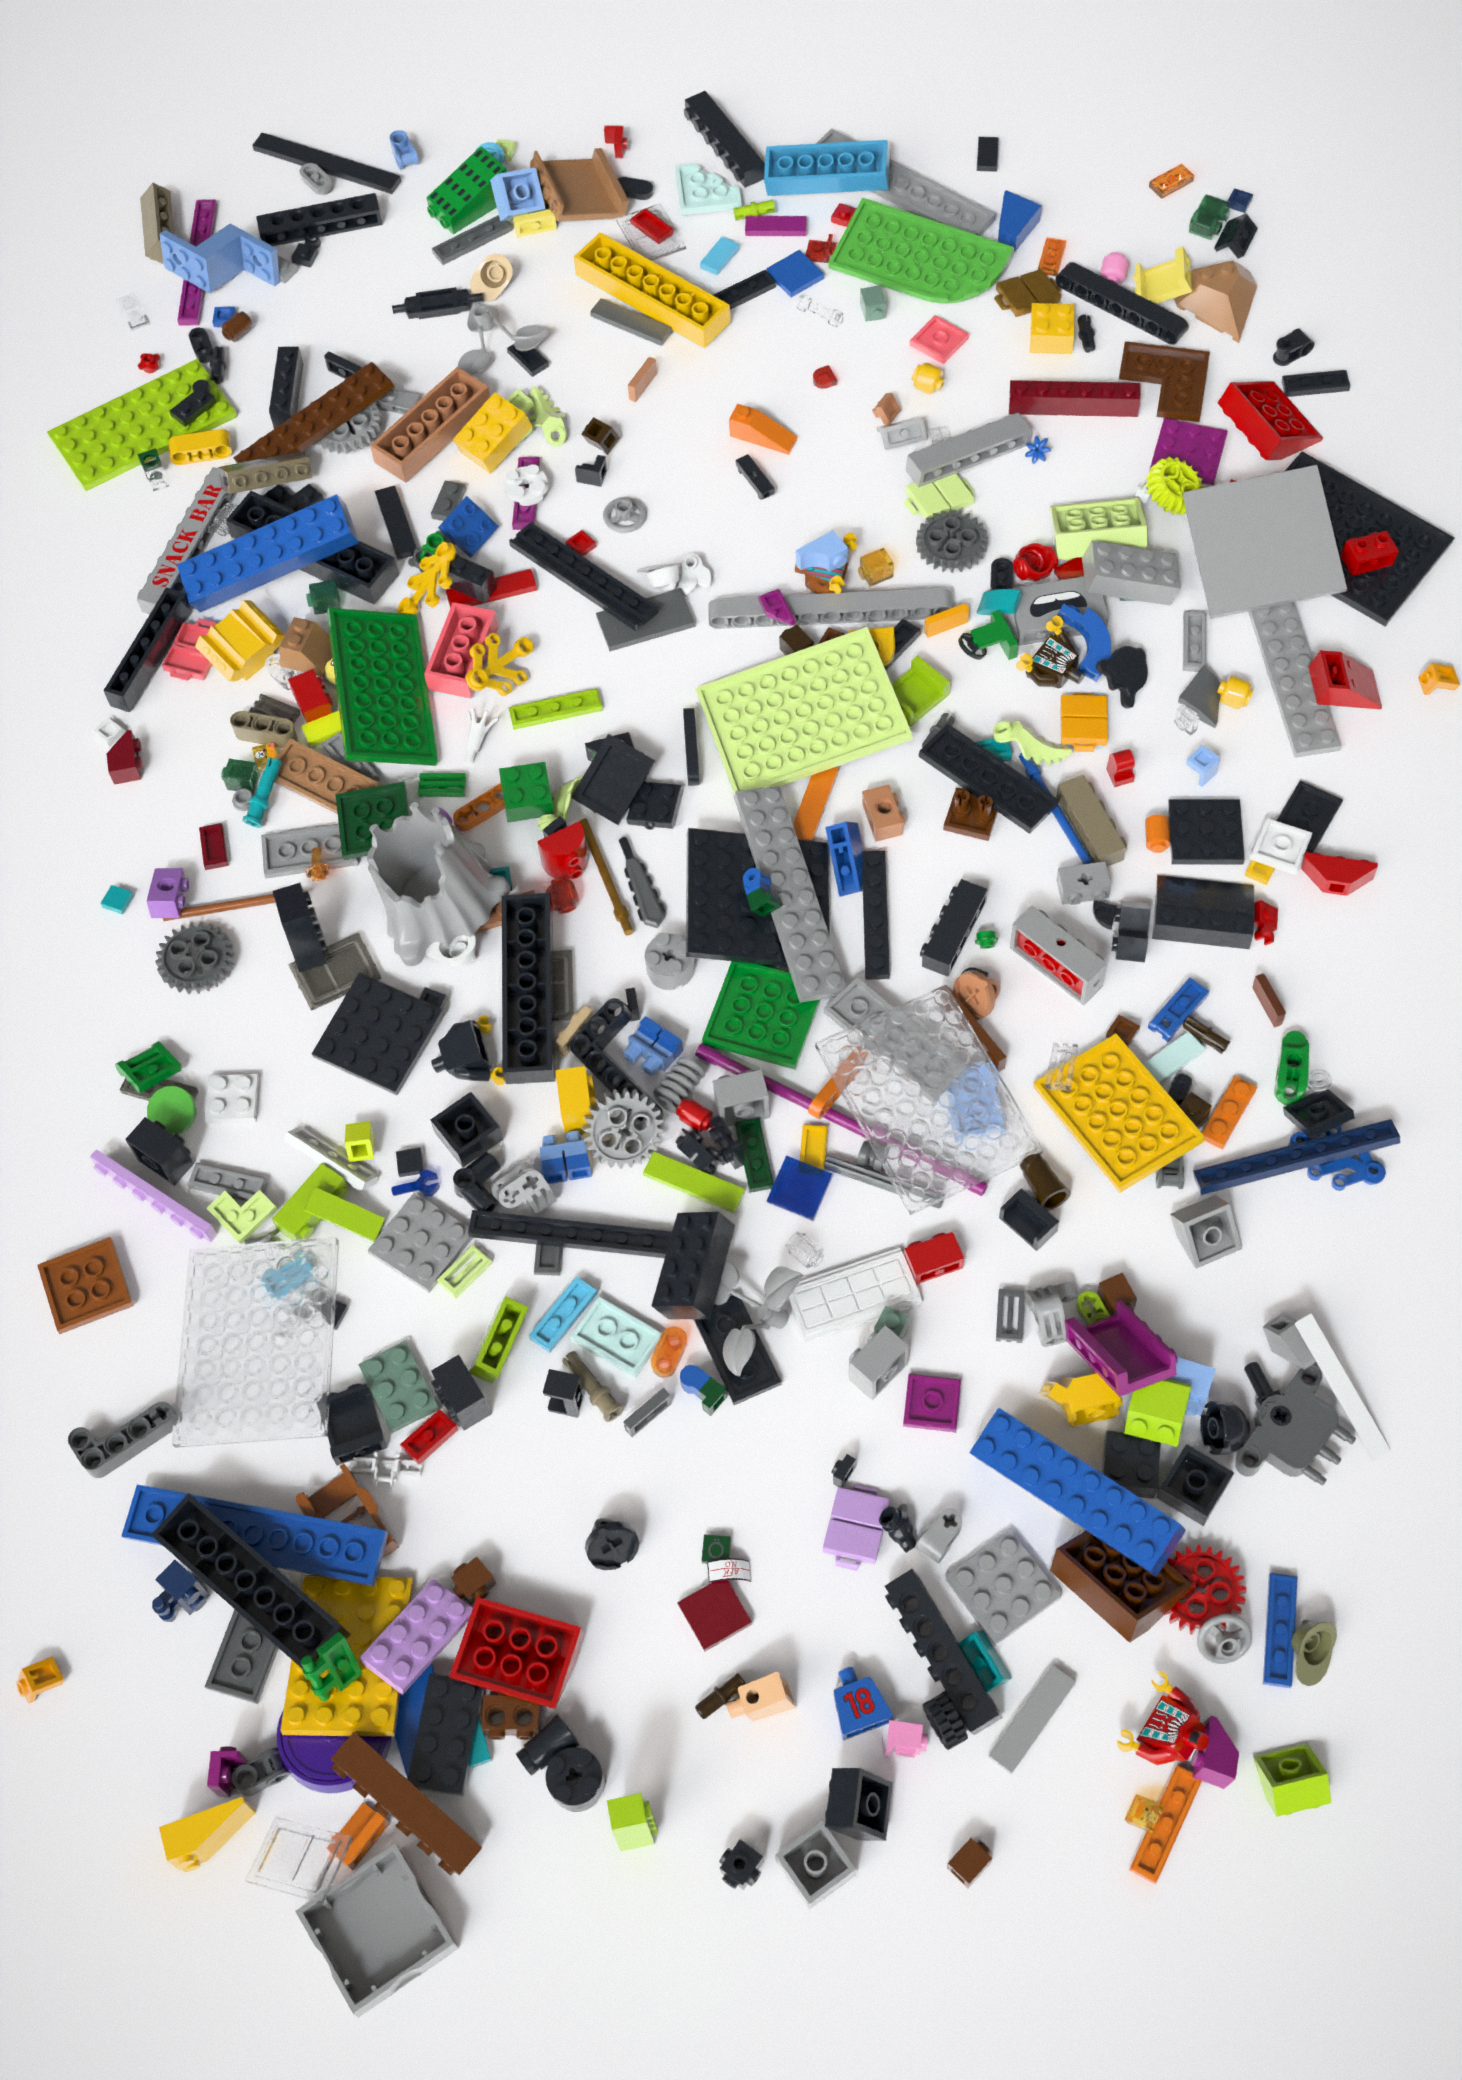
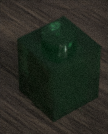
M335 580L309 584L310 593L306 594L308 607H313L315 615L327 613L329 607L341 608Z
M229 758L226 767H223L221 772V779L224 781L227 790L247 789L254 794L260 777L256 762Z

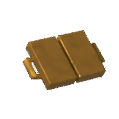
M1040 269L1023 274L1020 278L1017 276L997 282L996 291L998 294L994 300L1001 310H1011L1015 317L1031 313L1032 303H1060L1062 297L1060 292L1062 290L1053 278L1049 280L1043 270Z

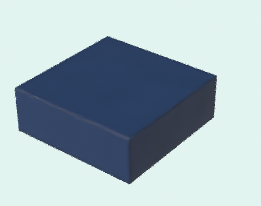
M1234 188L1227 200L1226 207L1246 213L1253 199V194Z

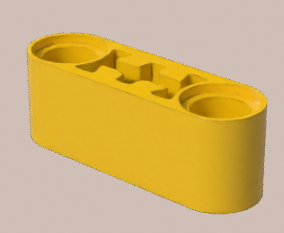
M224 429L174 436L168 442L170 461L175 465L224 459L232 454L230 433Z

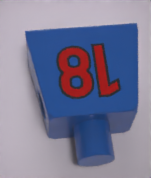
M848 1667L838 1672L843 1686L833 1690V1696L843 1741L887 1725L889 1720L893 1721V1714L871 1677L858 1680L854 1667Z

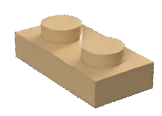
M584 1005L580 1011L574 1013L565 1030L562 1029L558 1033L555 1042L559 1054L566 1057L570 1053V1041L593 1017L592 1009Z

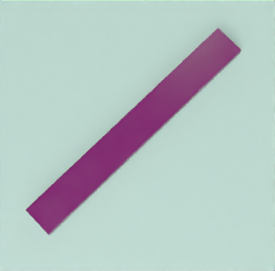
M216 199L196 200L190 244L198 246L213 235L217 211ZM183 280L177 318L179 326L199 325L204 290L187 280Z

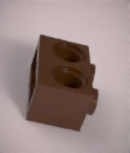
M483 1695L481 1730L484 1735H488V1738L492 1740H503L505 1736H516L519 1740H530L541 1730L542 1705L509 1695ZM501 1712L505 1714V1718L501 1723H491V1718L495 1713ZM529 1712L533 1714V1718L528 1724L519 1723V1717L523 1713Z

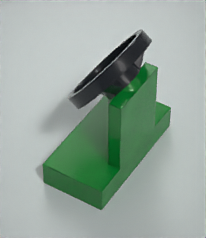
M1000 610L991 613L990 624L973 629L970 633H963L958 638L960 648L973 659H983L987 654L986 648L998 643L1001 645L1008 660L1017 658L1018 643ZM963 639L967 642L971 651L965 646ZM979 649L982 650V655H977L975 653Z

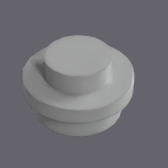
M247 789L237 790L232 798L234 808L239 811H247L250 806L249 800L254 794Z

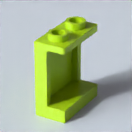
M918 655L911 660V669L891 684L910 727L947 698L950 691V681Z

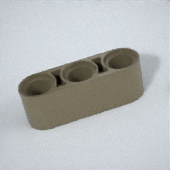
M237 711L230 717L234 734L241 741L271 746L270 744L273 743L274 747L284 748L290 738L298 742L293 722L289 719L247 711Z

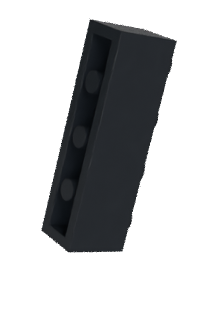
M299 346L278 347L269 405V414L274 429L297 413L304 366Z
M964 879L960 880L957 887L953 886L949 894L950 902L948 906L943 905L939 915L940 921L938 925L934 924L930 931L929 937L931 939L929 943H924L921 948L922 967L949 977L987 901V888Z

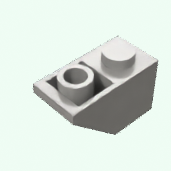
M1281 1313L1262 1326L1271 1352L1305 1370L1307 1367L1312 1366L1316 1360L1295 1326L1298 1320Z

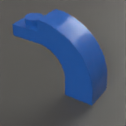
M1063 604L1057 616H1060L1064 623L1079 631L1084 637L1087 646L1086 656L1078 669L1084 671L1086 677L1097 682L1102 674L1096 670V664L1098 661L1108 660L1111 654V639L1108 629L1098 614L1090 608H1087L1083 615L1077 607Z

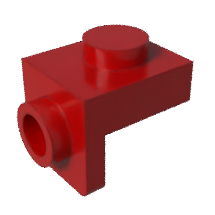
M605 125V143L614 144L615 158H623L624 150L628 149V138L625 137L624 126Z

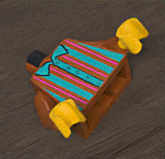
M847 533L843 538L844 544L851 551L856 550L857 544L855 541L858 538L853 533ZM849 552L848 562L841 568H836L830 572L822 567H809L800 570L795 564L794 572L805 574V586L815 594H839L842 591V586L845 585L844 579L849 566Z

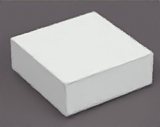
M108 717L92 732L96 738L110 748L121 738L125 730Z

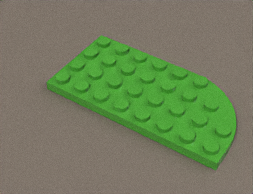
M862 197L828 262V268L924 301L949 304L972 299L992 287L1005 271L1014 253V247Z

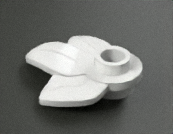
M686 555L681 561L682 565L679 566V581L677 582L684 596H688L697 584L709 588L712 580L710 570L703 566V562L698 555ZM694 561V565L689 567L688 564Z

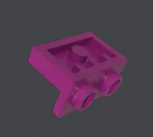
M223 1746L220 1747L219 1751H211L207 1786L219 1797H231V1789H235L232 1781L233 1769L249 1761L240 1751H237L236 1747Z

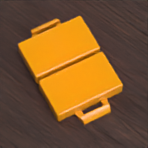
M1093 693L1061 695V744H1072L1075 752H1094L1096 745L1105 746L1108 744L1107 696H1096Z

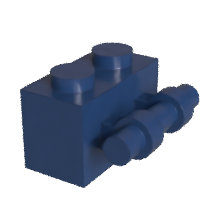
M174 1559L155 1579L164 1591L153 1599L152 1609L162 1621L173 1622L176 1619V1609L179 1606L191 1615L194 1611H199L205 1605L209 1594L198 1580Z

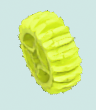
M1171 457L1162 459L1152 466L1146 477L1147 483L1145 485L1149 488L1147 494L1152 495L1151 501L1158 503L1157 508L1163 507L1164 513L1170 511L1172 516L1174 514L1181 516L1186 513L1182 496L1183 492L1202 489L1204 486L1201 485L1202 479L1197 477L1198 472L1192 470V465L1187 466L1185 460L1180 462L1178 458L1172 459Z

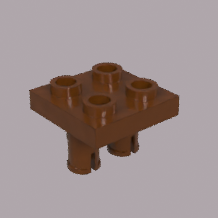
M956 787L943 830L989 841L998 814L992 808V798L988 796L987 801H985V795L977 798L967 790Z

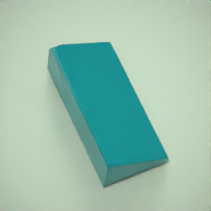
M983 1630L974 1631L959 1642L988 1693L1012 1679Z

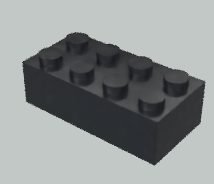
M719 1211L677 1213L651 1307L667 1319L711 1318L735 1225Z

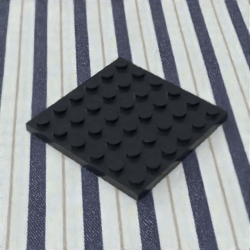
M688 828L686 957L788 967L771 913L762 917L750 909L743 884V876L748 869L756 868L746 834ZM798 840L830 936L828 843Z

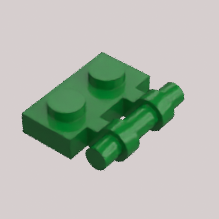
M340 1632L336 1633L316 1650L320 1657L316 1661H313L310 1656H305L301 1660L302 1672L305 1678L311 1681V1689L314 1695L319 1697L322 1702L329 1700L331 1697L329 1691L336 1687L342 1692L363 1674L346 1638ZM327 1670L328 1675L322 1678L321 1674Z

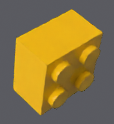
M1032 303L1029 353L1072 354L1074 304Z
M585 1066L555 1070L565 1135L568 1132L577 1130L580 1135L587 1132L582 1129V1125L589 1123L584 1119V1115H592L588 1108L589 1106L596 1108L592 1074L587 1075Z

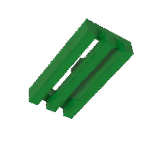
M419 773V797H465V773ZM425 787H438V789H424V788H425ZM447 787H460V789H447Z

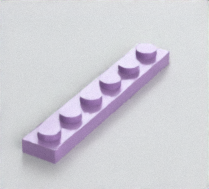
M96 1149L91 1154L90 1158L95 1164L93 1167L95 1171L104 1177L106 1175L112 1177V1181L122 1189L127 1187L132 1190V1195L141 1202L144 1200L150 1202V1206L162 1215L164 1212L168 1214L170 1220L177 1226L182 1227L185 1225L190 1229L189 1232L199 1240L204 1238L211 1243L217 1236L211 1224Z

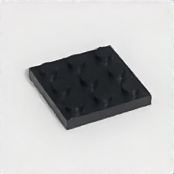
M1240 799L1168 800L1171 865L1244 864Z

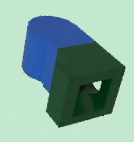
M757 868L748 869L743 876V884L751 911L764 917L782 907L781 899L772 894L770 876Z
M695 1365L685 1366L681 1370L680 1383L682 1389L686 1393L695 1394V1396L701 1399L703 1411L712 1416L728 1397L727 1389Z

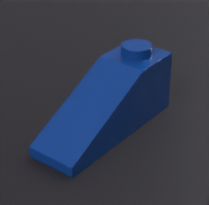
M846 821L825 827L839 897L862 892L863 845L858 823Z

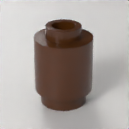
M241 311L240 313H235L221 325V332L225 339L236 342L250 330V326L253 323L251 318Z

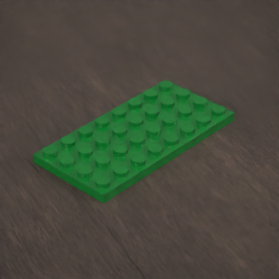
M329 607L327 618L345 760L436 766L438 757L427 683L424 675L425 668L417 615Z

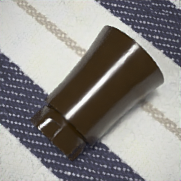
M1031 1154L1023 1159V1162L1019 1165L1023 1176L1037 1202L1047 1211L1059 1207L1070 1197L1071 1190L1059 1179L1041 1154Z

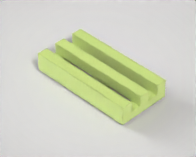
M472 1245L437 1279V1282L457 1299L492 1264V1261L475 1245ZM474 1254H476L477 1256H476L468 1265H466V1266L460 1271V1273H459L450 1283H448L447 1281H448ZM474 1267H476L456 1288H454Z

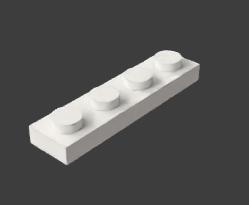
M301 1126L286 1133L284 1141L291 1144L295 1150L311 1157L313 1162L317 1164L323 1163L349 1182L353 1188L362 1191L376 1185L379 1178L378 1175L356 1161L349 1162L347 1155Z

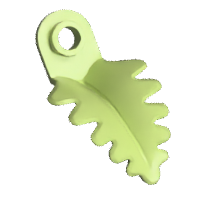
M532 386L531 393L528 396L532 398L531 400L534 405L527 412L534 414L529 416L528 419L531 421L535 420V422L531 423L533 427H542L546 441L550 445L560 446L567 438L562 421L565 413L557 414L560 408H551L554 402H547L548 395H542L543 390H538L536 386ZM554 431H557L559 433V438L557 440L553 439L552 433Z
M1001 721L993 728V737L996 742L1003 743L1015 740L1019 744L1024 758L1030 760L1033 757L1037 765L1041 764L1042 759L1045 760L1048 766L1052 764V760L1057 764L1060 762V758L1065 760L1068 755L1073 753L1071 748H1063L1062 745L1055 747V743H1046L1045 738L1036 737L1033 729L1024 727L1020 721L1010 723L1008 721Z
M579 776L574 781L561 785L560 790L553 792V814L541 816V820L536 822L541 832L560 816L567 822V811L571 795L583 776Z

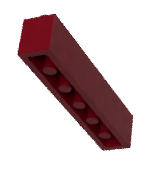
M1010 380L1008 414L1138 417L1141 400L1140 383Z

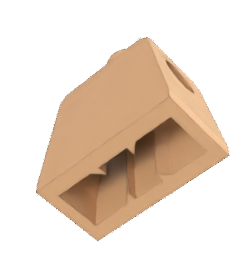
M778 1671L738 1688L740 1698L726 1702L732 1719L745 1714L751 1721H757L796 1708L789 1683Z

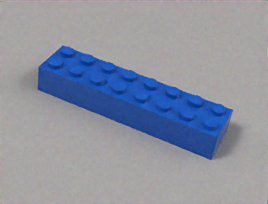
M336 494L177 564L189 603L199 612H203L360 542L347 505Z
M999 1407L969 1452L978 1461L1155 1577L1158 1576L1186 1532V1529L1180 1523Z

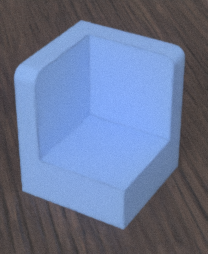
M1201 745L1187 758L1186 765L1200 774L1199 785L1201 787L1217 774L1220 757L1204 745Z

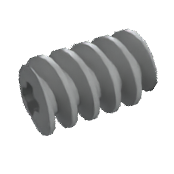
M679 1058L677 1065L671 1068V1072L667 1073L665 1079L660 1081L659 1087L654 1089V1097L664 1109L675 1114L676 1108L673 1104L678 1106L681 1103L679 1097L688 1098L689 1095L685 1089L693 1092L695 1088L691 1082L699 1084L700 1079L697 1075L705 1077V1073L694 1061L687 1058Z

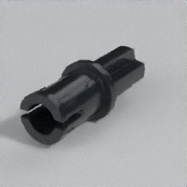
M1086 314L1077 319L1080 330L1078 336L1082 340L1084 351L1089 353L1096 348L1094 342L1095 330L1091 326L1090 316L1088 315L1086 319Z
M215 346L213 348V359L209 364L211 368L210 380H213L215 384L223 383L224 370L227 366L224 361L225 349L222 346Z

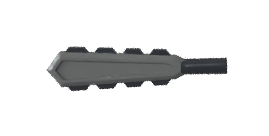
M622 837L619 839V844L626 859L624 873L626 878L630 879L628 885L630 891L634 892V904L639 907L637 910L639 919L644 922V925L658 928L665 919L664 914L666 910L663 903L658 902L659 895L656 889L651 887L653 882L650 876L645 874L647 869L644 863H640L634 856L627 837Z

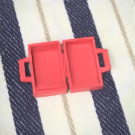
M201 618L195 624L183 622L173 642L174 645L171 646L162 663L163 670L171 672L170 677L189 681L190 677L205 680L212 663L195 646L199 636L208 635L210 628L199 625L211 627L215 626L216 622Z

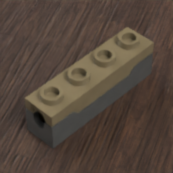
M302 452L218 467L221 489L229 494L312 478L310 458Z

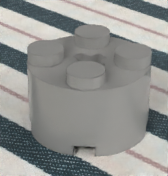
M663 932L657 934L647 945L644 954L647 975L653 985L663 990H674L675 987L681 985L683 987L690 982L694 975V958L686 957L685 938Z

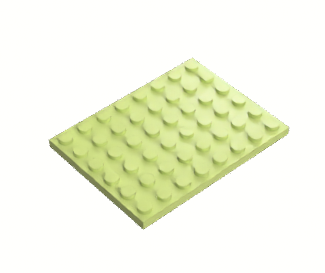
M868 627L695 688L734 794L735 791L783 786L913 740L911 730Z

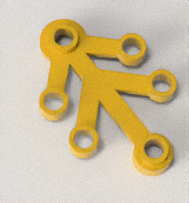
M442 542L437 547L434 555L424 557L421 560L419 567L425 572L416 576L412 575L408 579L407 586L416 592L411 599L406 597L401 600L398 605L399 613L416 615L418 611L417 603L426 590L425 604L432 608L437 606L440 597L435 594L436 585L438 584L440 587L448 589L452 584V578L448 576L449 564L456 556L454 544Z
M496 633L489 634L485 638V644L488 647V665L485 669H482V656L485 654V648L480 643L473 645L470 648V655L473 657V669L466 674L468 686L475 691H481L485 687L497 690L501 696L510 694L513 689L510 682H499L488 677L494 674L511 679L517 686L524 684L527 681V674L524 671H515L504 668V666L518 656H528L534 648L532 641L527 637H521L514 643L511 651L497 660L498 645L501 640Z

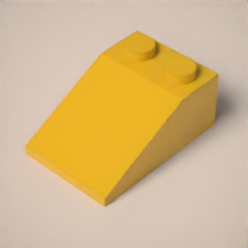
M243 1797L160 1826L159 1830L166 1860L180 1871L191 1872L201 1867V1863L208 1861L255 1814L254 1807Z

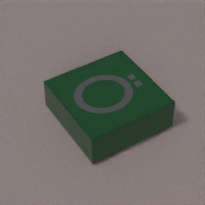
M704 1534L702 1564H707L708 1561L730 1558L731 1536Z

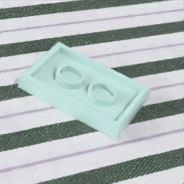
M598 1296L571 1334L570 1339L636 1379L664 1338V1333L603 1297Z

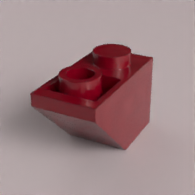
M127 730L106 753L108 773L114 785L141 780L140 770H144V765L138 752L142 751L140 739L135 738L132 730Z

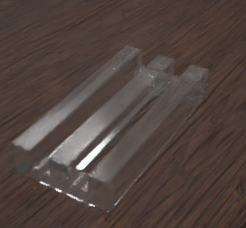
M1053 1042L1045 1082L1047 1089L1071 1091L1078 1044H1073L1071 1047L1068 1046V1043H1063V1046L1058 1045V1042ZM1061 1052L1056 1083H1052L1057 1054ZM1067 1053H1071L1066 1084H1061Z

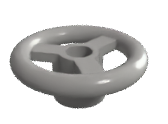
M620 497L612 500L603 511V520L606 526L619 533L637 530L646 519V510L643 504L630 497ZM632 505L638 508L640 516L633 514ZM615 507L616 516L610 518V511ZM629 520L635 522L629 526L616 525L620 521Z
M1220 1614L1210 1618L1202 1625L1197 1635V1646L1202 1656L1208 1661L1217 1664H1228L1237 1661L1246 1654L1252 1642L1250 1626L1244 1619L1234 1614ZM1230 1622L1238 1625L1241 1629L1232 1632L1221 1631L1215 1625ZM1208 1632L1216 1638L1215 1654L1211 1653L1205 1644ZM1244 1638L1240 1646L1238 1640Z

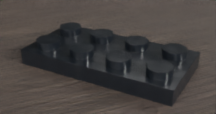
M429 1673L408 1781L418 1790L464 1796L484 1688L449 1678L446 1675Z

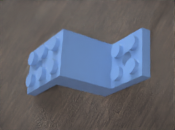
M231 223L198 246L188 243L167 230L160 233L164 268L208 293H212L243 270L274 287L280 283L277 248Z

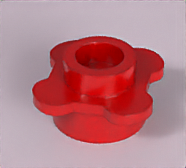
M143 353L140 355L141 361L137 365L138 369L146 373H154L159 369L158 361L161 359L159 354Z

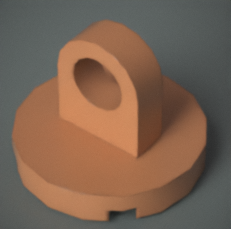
M968 971L961 974L955 980L953 986V993L976 1020L991 1014L995 1006V1000L1000 992V985L997 980L988 978L978 971Z

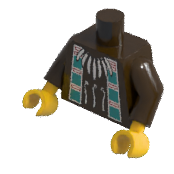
M1054 616L1052 620L1055 625L1050 620L1046 623V628L1050 632H1055V634H1051L1033 657L1028 653L1021 655L1020 661L1016 663V668L1020 671L1026 670V677L1030 678L1039 687H1055L1059 689L1064 686L1068 679L1080 684L1085 676V672L1077 668L1079 655L1066 632L1060 629L1063 626L1062 618Z

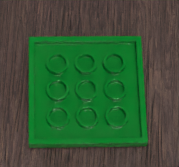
M731 961L703 1034L702 1043L796 1070L821 999L800 1003L791 974L759 964Z

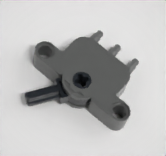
M1257 1362L1249 1363L1244 1367V1371L1258 1396L1255 1402L1258 1412L1255 1417L1256 1429L1241 1448L1236 1459L1235 1467L1237 1471L1246 1477L1254 1476L1266 1461L1285 1475L1298 1477L1304 1474L1312 1481L1323 1486L1327 1479L1311 1467V1464L1318 1455H1321L1329 1462L1338 1465L1342 1460L1341 1457L1325 1446L1333 1434L1349 1444H1353L1356 1437L1338 1424L1336 1410L1314 1395L1322 1381L1321 1370L1315 1365L1309 1366L1305 1370L1300 1368L1281 1395L1279 1390L1273 1392L1260 1365ZM1308 1376L1313 1379L1314 1383L1308 1384L1302 1377ZM1243 1457L1253 1458L1256 1464H1246Z

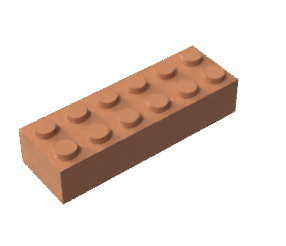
M456 367L370 445L374 463L406 483L447 446L490 398L489 386Z

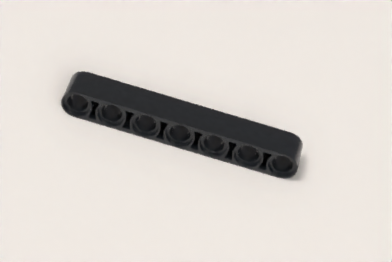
M1069 262L1055 278L1057 285L1061 289L1170 345H1175L1189 329V324L1183 317L1077 263Z

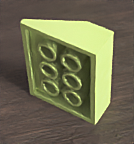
M1139 497L1050 506L1055 552L1058 559L1072 560L1076 557H1083L1092 540L1147 549V525Z

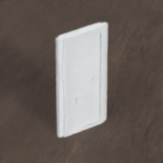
M901 1248L802 1280L788 1298L805 1343L878 1319L885 1306L901 1311L923 1302Z

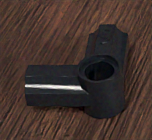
M486 1151L466 1168H460L454 1173L455 1194L463 1198L474 1210L492 1212L498 1205V1200L482 1185L501 1169L496 1158ZM462 1181L471 1182L467 1186H462L459 1184Z

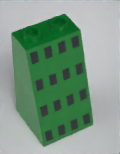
M482 146L479 147L426 197L429 215L432 218H436L444 229H448L453 235L497 208L490 180L497 174L506 173V167Z

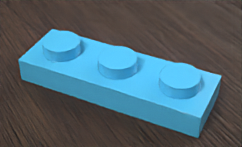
M576 1276L528 1335L529 1339L551 1353L597 1296V1290Z

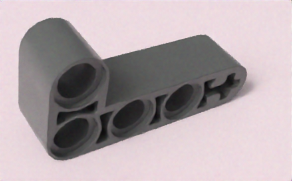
M159 1402L99 1442L87 1428L77 1427L70 1432L68 1444L80 1464L91 1477L96 1479L103 1478L174 1431L179 1424V1417L169 1403ZM147 1428L144 1435L137 1437V1433L141 1429ZM88 1439L85 1445L78 1447L81 1440ZM124 1444L120 1451L114 1452L117 1445ZM101 1459L97 1466L91 1467L94 1460Z

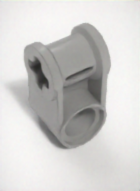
M954 1509L943 1510L922 1535L916 1548L939 1564L961 1531L962 1517L960 1513ZM954 1520V1526L945 1527V1521Z

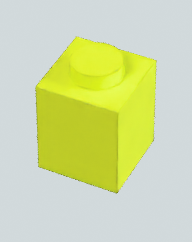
M370 1121L345 1124V1146L349 1162L374 1159L375 1140Z

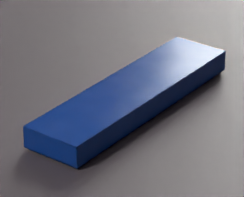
M1269 1573L1262 1685L1290 1689L1292 1687L1294 1651L1291 1640L1295 1632L1298 1576Z

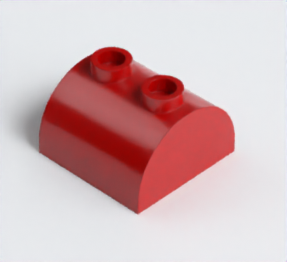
M580 821L537 841L542 867L549 876L559 880L577 879L583 874L588 864V852L584 829Z

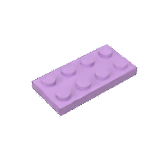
M432 1578L360 1656V1663L403 1695L468 1623L473 1608Z

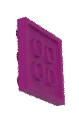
M1164 418L1150 469L1162 459H1167L1168 457L1172 459L1178 458L1180 462L1185 460L1187 466L1192 465V470L1198 472L1197 477L1202 479L1201 483L1214 486L1228 430Z

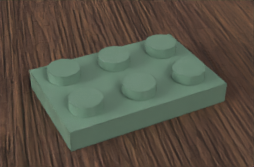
M406 1341L358 1364L391 1433L439 1410Z

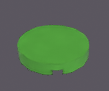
M176 1086L163 1087L157 1090L150 1098L147 1106V1118L152 1122L157 1120L166 1127V1131L171 1135L173 1133H183L195 1121L197 1115L195 1100L185 1089Z

